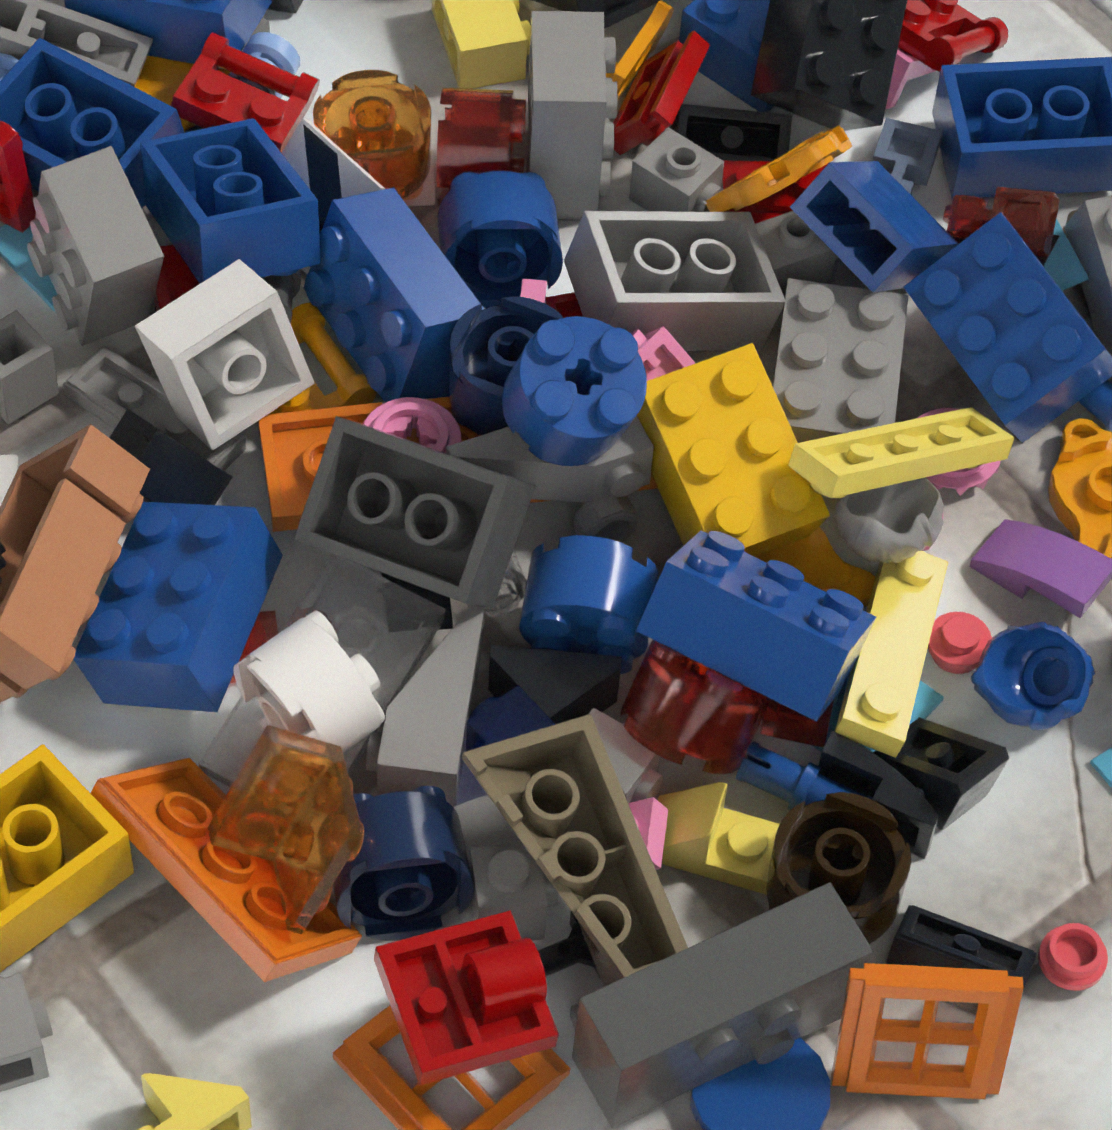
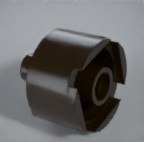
M837 792L826 794L825 800L816 801L805 805L806 801L793 807L786 814L775 836L766 886L769 903L768 910L830 882L870 945L890 928L897 916L911 866L908 842L907 844L905 843L904 838L897 829L898 822L890 811L867 797L853 793Z

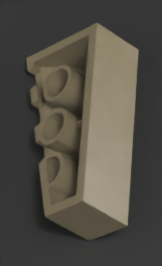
M591 714L463 752L461 758L578 920L604 987L688 948Z

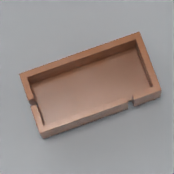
M92 424L21 464L0 506V542L6 549L1 554L6 561V566L0 570V577L2 578L0 584V703L11 697H21L29 688L47 679L56 680L68 669L76 653V648L72 646L80 626L91 617L98 605L99 596L95 592L101 578L112 568L121 553L122 547L118 544V540L125 525L138 513L144 500L140 491L150 468Z

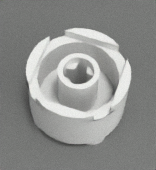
M317 610L305 618L298 619L233 667L237 686L245 702L247 703L255 696L258 697L260 708L265 715L258 720V723L264 732L292 764L302 771L310 767L311 774L317 773L379 728L380 724L385 721L384 712L372 695V692L380 687V681L375 671L360 654H355L349 658L338 644V636L333 626Z

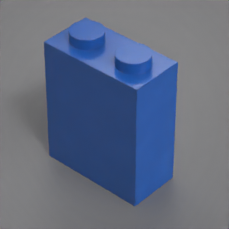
M878 161L830 162L790 206L873 293L902 289L903 286L959 244Z

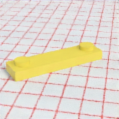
M969 407L795 443L788 466L808 480L811 487L819 494L830 498H843L853 493L960 469L976 468L979 465L1008 459L1015 437L974 408Z
M918 551L913 557L905 559L901 563L879 562L866 611L876 616V619L849 675L835 728L836 733L866 747L895 758L897 757L906 740L948 561L924 551Z

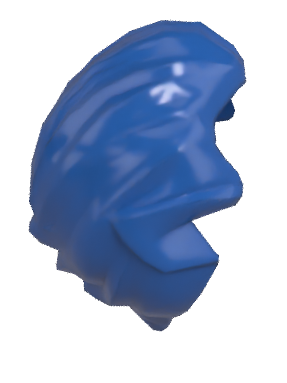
M1037 622L1020 627L1010 625L1006 630L999 632L988 640L981 654L978 667L971 676V681L974 684V690L1007 723L1029 727L1031 730H1046L1056 726L1061 720L1075 716L1082 711L1089 696V688L1094 683L1093 676L1096 673L1091 656L1072 637L1068 636L1058 626L1053 627L1046 624V622Z

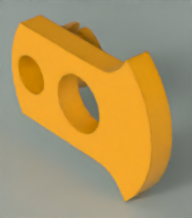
M662 0L658 1L647 22L619 63L616 62L615 73H606V78H612V82H617V102L639 71L643 62L655 50L672 17L674 8Z

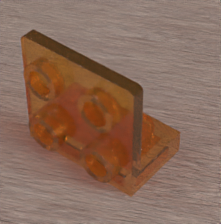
M267 725L211 820L208 830L212 845L273 861L287 930L302 934L316 912L319 913L325 909L331 897L333 883L346 862L353 861L359 854L364 839V825L359 820L353 796V782L348 776L341 746Z

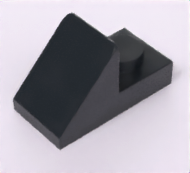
M128 409L109 437L150 468L140 494L152 502L215 505L233 478L227 472Z
M920 717L909 725L905 743L896 758L877 750L873 752L894 767L916 788L923 790L927 801L939 815L937 828L940 830L947 828L987 796L1009 760L1006 747Z

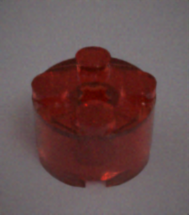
M442 88L440 104L452 106L451 108L445 107V120H438L437 188H449L441 190L437 199L438 206H440L443 198L450 191L452 180L462 173L474 172L481 174L492 171L524 173L525 158L514 157V143H522L523 135L526 132V99H515L514 90Z
M652 640L622 705L620 716L628 714L624 723L627 732L637 742L658 756L682 765L686 755L706 760L701 772L729 774L739 769L771 699Z

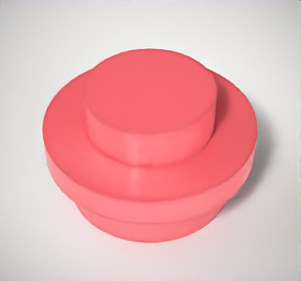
M949 612L934 620L928 650L935 663L941 669L954 674H964L978 667L981 654L992 636L986 624L978 617L965 612Z
M1068 923L1056 927L1047 933L1039 948L1038 961L1043 974L1053 984L1066 990L1079 991L1088 989L1100 981L1107 967L1108 955L1100 936L1092 928L1080 923Z

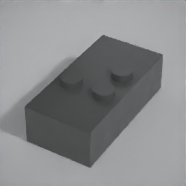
M829 882L579 998L572 1059L608 1123L613 1128L756 1059L758 1064L772 1062L787 1053L793 1047L794 1040L841 1019L850 968H863L864 963H870L874 951Z

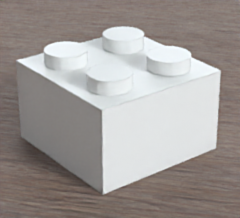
M240 259L135 325L175 416L212 451L315 384L278 292Z

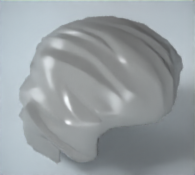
M925 477L837 498L835 505L837 513L834 514V519L837 522L836 529L840 532V537L845 539L848 548L867 561L901 563L903 560L913 557L918 551L924 550L926 546L931 547L934 544L944 523L942 519L944 506L940 492Z

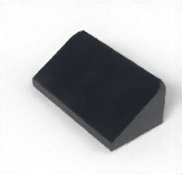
M682 104L676 115L675 132L721 160L773 161L789 151L792 115Z
M909 905L896 932L885 964L1007 970L1008 976L1023 977V987L1025 988L1037 953L1034 950L944 916ZM945 1001L968 1011L977 1012L978 1003Z

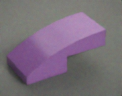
M1004 519L971 559L969 566L1021 599L1024 598L1030 589H1033L1079 618L1083 616L1112 579L1111 558L1060 533L1040 526Z

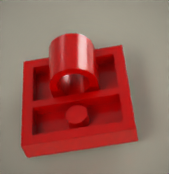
M511 910L376 946L374 962L419 1086L556 1047L559 1033L546 1002L547 983L543 963L531 938H521Z

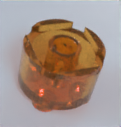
M383 70L355 71L333 81L332 90L322 99L320 94L314 104L313 124L385 189L394 187L403 200H411L421 194L423 183L431 167L432 113L429 100L424 92L415 84L414 90L398 82V75Z

